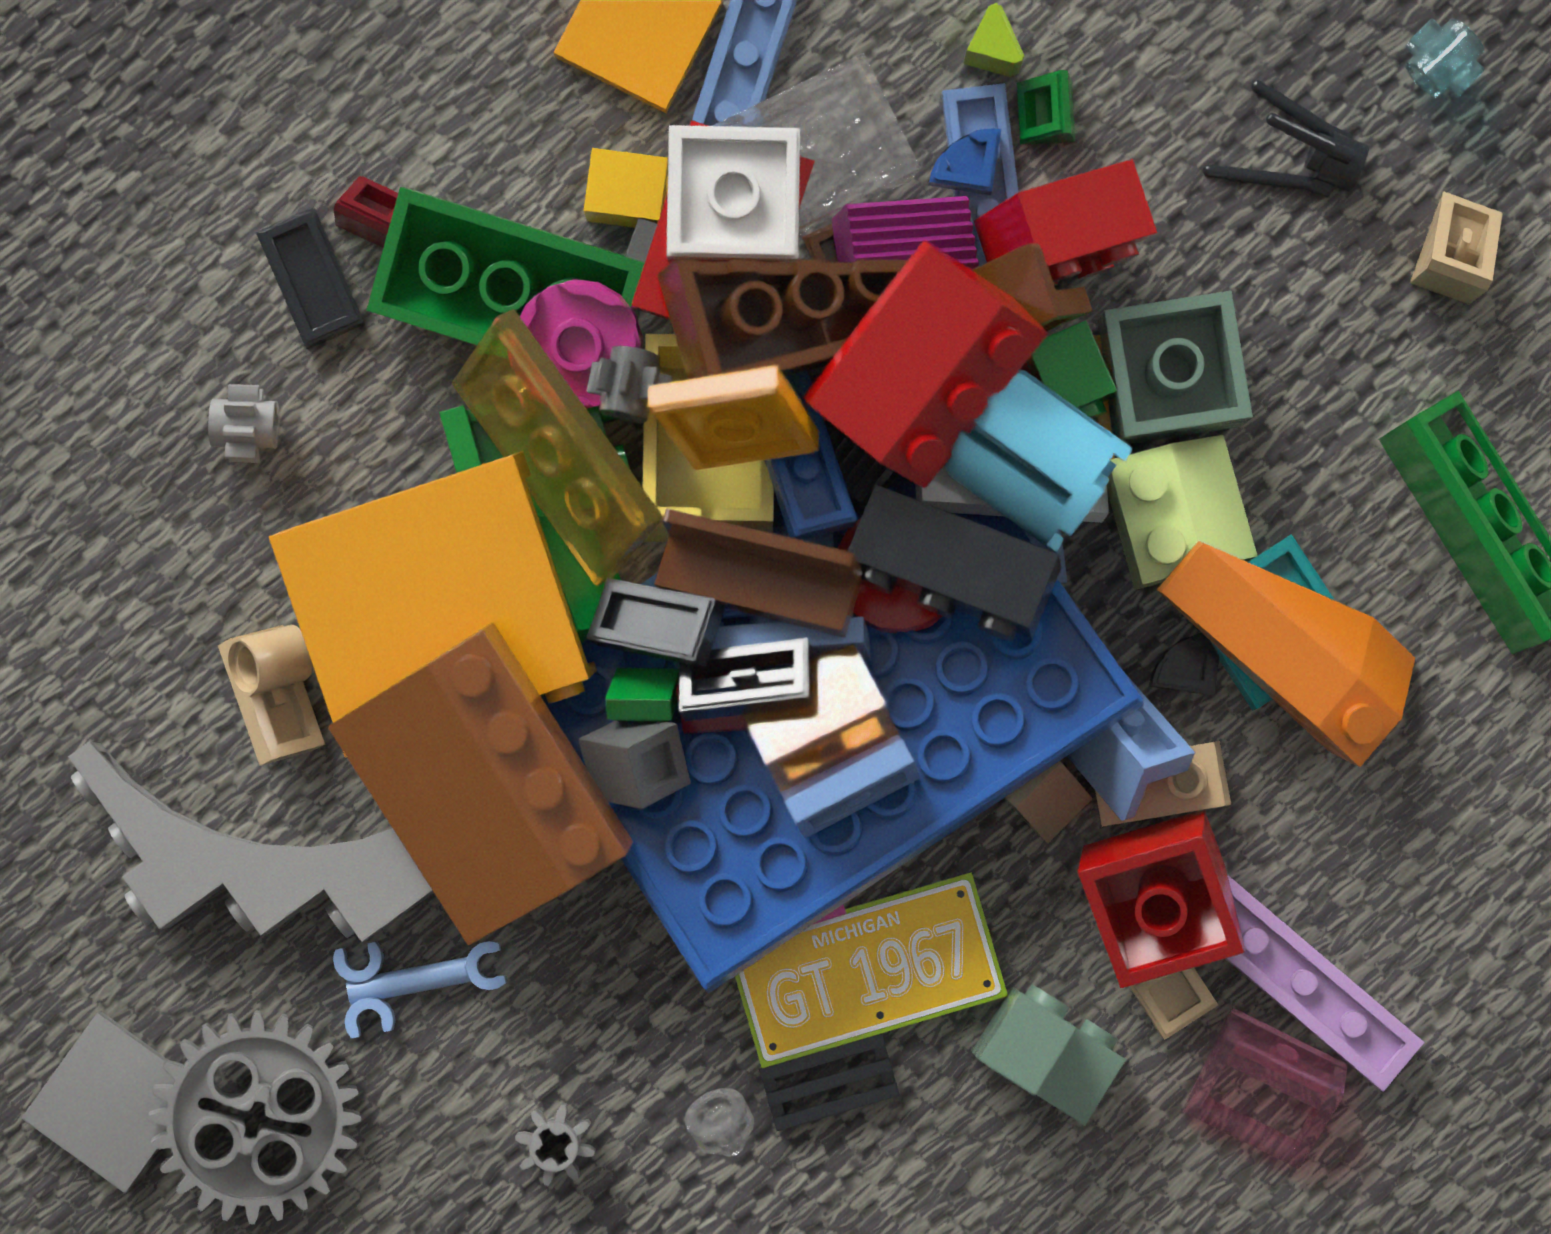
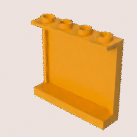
M523 451L268 536L333 723L492 622L539 695L545 693L548 703L557 702L585 691L582 681L589 679L597 671L594 661L587 663L525 480V478L531 476Z

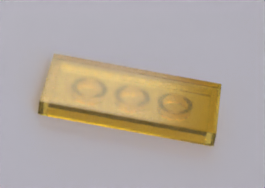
M515 309L496 317L453 380L452 385L503 457L523 451L531 476L525 478L530 495L592 582L599 586L605 583L607 578H614L661 522L663 515Z

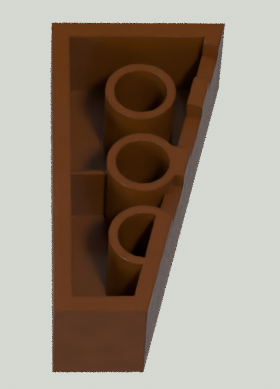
M675 259L657 276L688 380L775 366L778 367L783 377L827 366L908 260H857L853 263L822 262V260H796L795 262H758V260L699 262V259Z

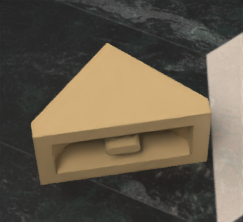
M1443 191L1410 283L1466 304H1471L1488 291L1493 281L1503 213Z

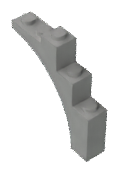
M87 742L68 756L78 770L71 775L76 788L92 806L101 802L115 822L108 827L114 841L129 858L138 854L143 861L122 876V878L131 889L124 895L127 903L136 916L147 926L154 921L159 929L170 928L226 887L232 896L225 900V904L234 919L246 932L255 927L260 936L272 933L327 893L332 903L327 905L325 909L336 927L346 938L356 933L361 942L373 938L434 893L393 828L356 841L314 847L263 844L217 832L172 810L135 782L101 743Z

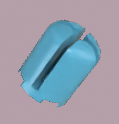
M1019 370L1003 391L988 398L985 411L974 420L977 424L970 433L961 430L952 447V456L944 466L951 478L1056 553L1064 539L1056 532L1060 529L1069 536L1074 533L1105 491L1104 488L1109 481L1108 476L1117 466L1110 461L1112 456L1115 454L1126 461L1132 451V447L1027 371Z

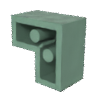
M1032 984L1025 995L1011 987L1008 996L1004 998L971 1052L984 1064L1031 1094L1044 1099L1085 1126L1126 1061L1125 1058L1112 1051L1119 1039L1085 1019L1080 1029L1068 1023L1063 1018L1070 1008Z

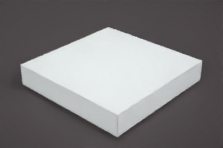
M669 125L667 259L795 262L798 260L800 128Z

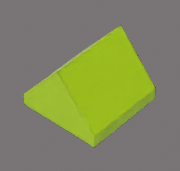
M994 3L988 6L967 48L963 64L1012 77L1019 73L1025 56L1002 5Z

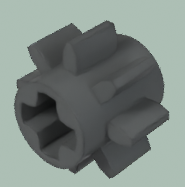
M614 346L611 350L610 360L600 358L599 362L592 363L587 393L600 395L601 404L599 412L601 414L623 421L643 423L647 422L650 410L648 408L649 386L672 383L673 376L659 373V355L640 348Z

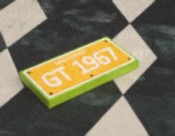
M972 872L845 909V915L811 925L735 976L761 1068L1008 996Z

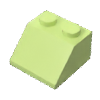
M1224 435L1163 445L1130 454L1126 461L1121 458L1110 460L1117 466L1108 476L1107 492L1135 590L1163 583L1198 541L1241 560L1258 556Z

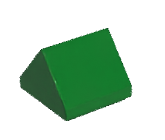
M1058 70L1017 82L1020 145L1075 142L1072 80L1068 71Z

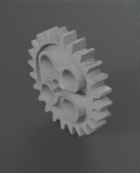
M255 1010L250 1028L242 1029L235 1015L231 1013L227 1017V1033L219 1036L212 1026L205 1023L202 1025L205 1044L201 1048L186 1039L180 1042L181 1050L187 1058L185 1064L166 1060L163 1064V1069L175 1081L173 1085L156 1084L153 1087L152 1094L168 1102L165 1108L149 1112L148 1121L166 1126V1131L151 1139V1147L155 1149L171 1148L172 1154L162 1162L160 1170L162 1173H169L178 1169L183 1171L184 1174L176 1187V1192L179 1195L195 1186L201 1189L197 1204L198 1210H204L216 1198L222 1201V1220L228 1221L236 1206L239 1205L245 1206L249 1224H255L260 1206L269 1205L273 1216L279 1221L283 1218V1201L291 1198L301 1210L308 1209L305 1189L309 1186L325 1195L330 1192L327 1180L323 1175L326 1169L337 1173H345L347 1169L346 1164L335 1153L337 1148L356 1149L357 1140L350 1134L343 1132L342 1128L343 1126L361 1122L360 1112L343 1108L342 1103L357 1096L358 1090L355 1085L338 1086L337 1080L349 1070V1066L346 1061L336 1062L331 1065L325 1062L334 1047L330 1040L319 1044L315 1048L308 1045L313 1030L310 1024H306L293 1036L288 1034V1016L282 1013L274 1028L269 1029L264 1027L261 1011ZM230 1060L244 1063L252 1074V1080L243 1091L237 1093H227L221 1090L214 1079V1073L217 1068ZM291 1078H302L308 1081L314 1088V1097L305 1108L290 1110L278 1101L277 1091L280 1085ZM207 1097L243 1111H250L254 1101L262 1102L265 1104V1115L269 1118L303 1123L311 1127V1132L309 1135L303 1136L269 1123H260L256 1132H251L245 1129V1118L241 1115L206 1110L201 1108L198 1102L201 1098ZM212 1123L227 1127L233 1136V1143L230 1148L219 1155H209L203 1152L197 1146L195 1140L198 1131ZM275 1140L290 1144L296 1153L293 1164L287 1170L281 1172H272L265 1169L258 1158L262 1147Z

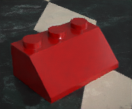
M924 240L803 398L811 407L880 463L926 489L952 456V447L961 430L967 433L973 430L977 424L974 420L985 411L988 398L1006 388L1048 333L1014 297Z

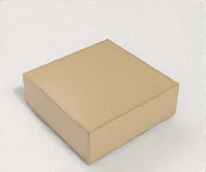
M1195 968L1129 986L1164 1040L1218 1006Z

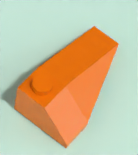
M1200 541L1195 544L1158 587L1157 591L1329 752L1361 767L1402 719L1415 657L1374 617Z

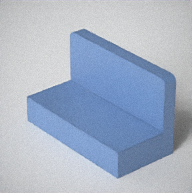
M1129 677L1128 679L1143 698L1144 705L1067 756L1122 821L1135 817L1148 783L1188 771L1195 754L1193 749Z
M879 710L777 763L770 770L784 798V802L804 838L921 778L903 740L900 739L889 716L883 710Z

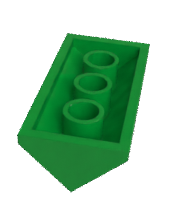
M400 187L366 311L514 357L515 325L526 304L547 287L570 280L599 282L619 293L631 307L645 262L406 187ZM632 308L639 321L640 310Z
M1458 390L1380 437L1379 441L1511 654H1515L1551 639V562L1537 545L1527 543L1522 546L1516 536L1522 531V520L1515 504L1505 492L1498 488L1487 491L1482 480L1487 478L1489 470L1482 451L1465 434L1453 437L1441 415L1454 407L1457 408L1550 559L1551 538Z

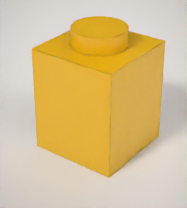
M592 148L583 210L586 221L635 228L638 218H642L658 224L668 193V158Z

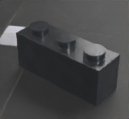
M876 484L847 551L853 553L857 558L863 575L861 584L886 594H892L895 586L919 595L916 603L922 608L948 618L953 617L955 610L980 619L977 625L980 630L1011 642L1014 641L1016 634L1033 639L1061 570L1059 554Z

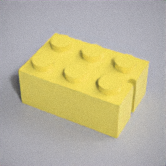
M646 334L645 350L660 356L659 373L673 376L672 383L687 381L688 378L675 334ZM649 410L648 420L644 422L642 523L644 541H668L669 534L662 523L665 509L681 511L773 534L774 488L765 460L695 470L651 410Z

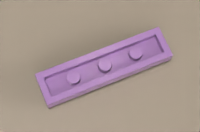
M1228 876L1245 953L1225 959L1372 1085L1384 1092L1425 1042Z

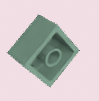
M1232 291L1103 311L1096 323L1101 340L1102 356L1117 389V392L1109 400L1115 436L1127 445L1242 427L1253 417Z

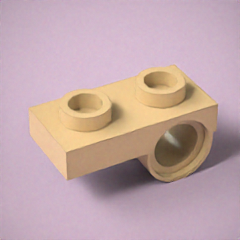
M280 625L230 638L218 645L260 766L307 753L325 745L303 683L311 675L313 664L300 628L295 625Z
M1220 741L1190 746L1195 754L1188 771L1148 783L1136 815L1133 818L1124 821L1120 820L1096 791L1102 827L1231 805Z

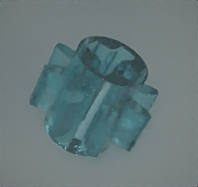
M1431 18L1405 45V48L1414 55L1405 64L1407 73L1422 90L1433 97H1440L1447 89L1456 97H1459L1484 71V68L1476 61L1484 53L1482 42L1468 26L1457 19H1449L1441 28Z

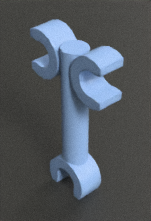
M378 941L368 943L370 962L364 970H355L349 965L345 948L336 949L333 956L334 967L338 974L346 979L347 994L351 1005L346 1012L344 1021L347 1033L351 1038L361 1036L359 1017L366 1009L378 1012L382 1019L384 1032L394 1030L395 1014L389 1003L383 1000L386 998L469 982L485 990L500 988L507 983L506 975L493 978L486 977L479 970L480 958L486 953L500 951V943L495 941L482 942L472 948L467 957L380 974L378 972L382 968L384 955Z

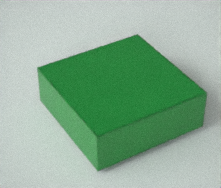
M616 668L605 699L607 719L618 721L672 720L678 701L676 689L680 677V669Z

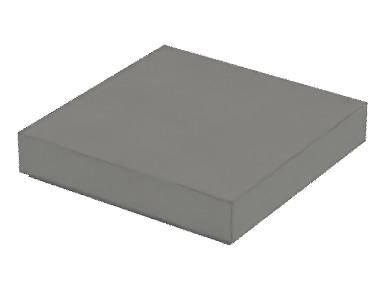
M97 1012L21 1119L122 1192L127 1193L159 1150L151 1147V1139L166 1131L165 1125L148 1121L150 1111L165 1108L168 1102L152 1094L153 1087L156 1084L173 1085L175 1080L163 1069V1064L168 1060L103 1012Z

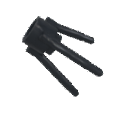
M1255 80L1251 84V88L1255 93L1310 128H1305L1275 113H1270L1266 117V122L1270 126L1311 146L1304 168L1314 171L1313 176L1232 166L1206 165L1203 168V173L1207 177L1309 190L1329 198L1334 186L1347 192L1353 189L1364 168L1369 145L1352 139V133L1329 124L1279 91L1274 90L1262 81Z

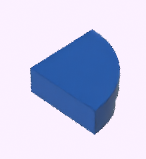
M1002 129L976 130L952 143L937 159L932 169L928 186L991 195Z

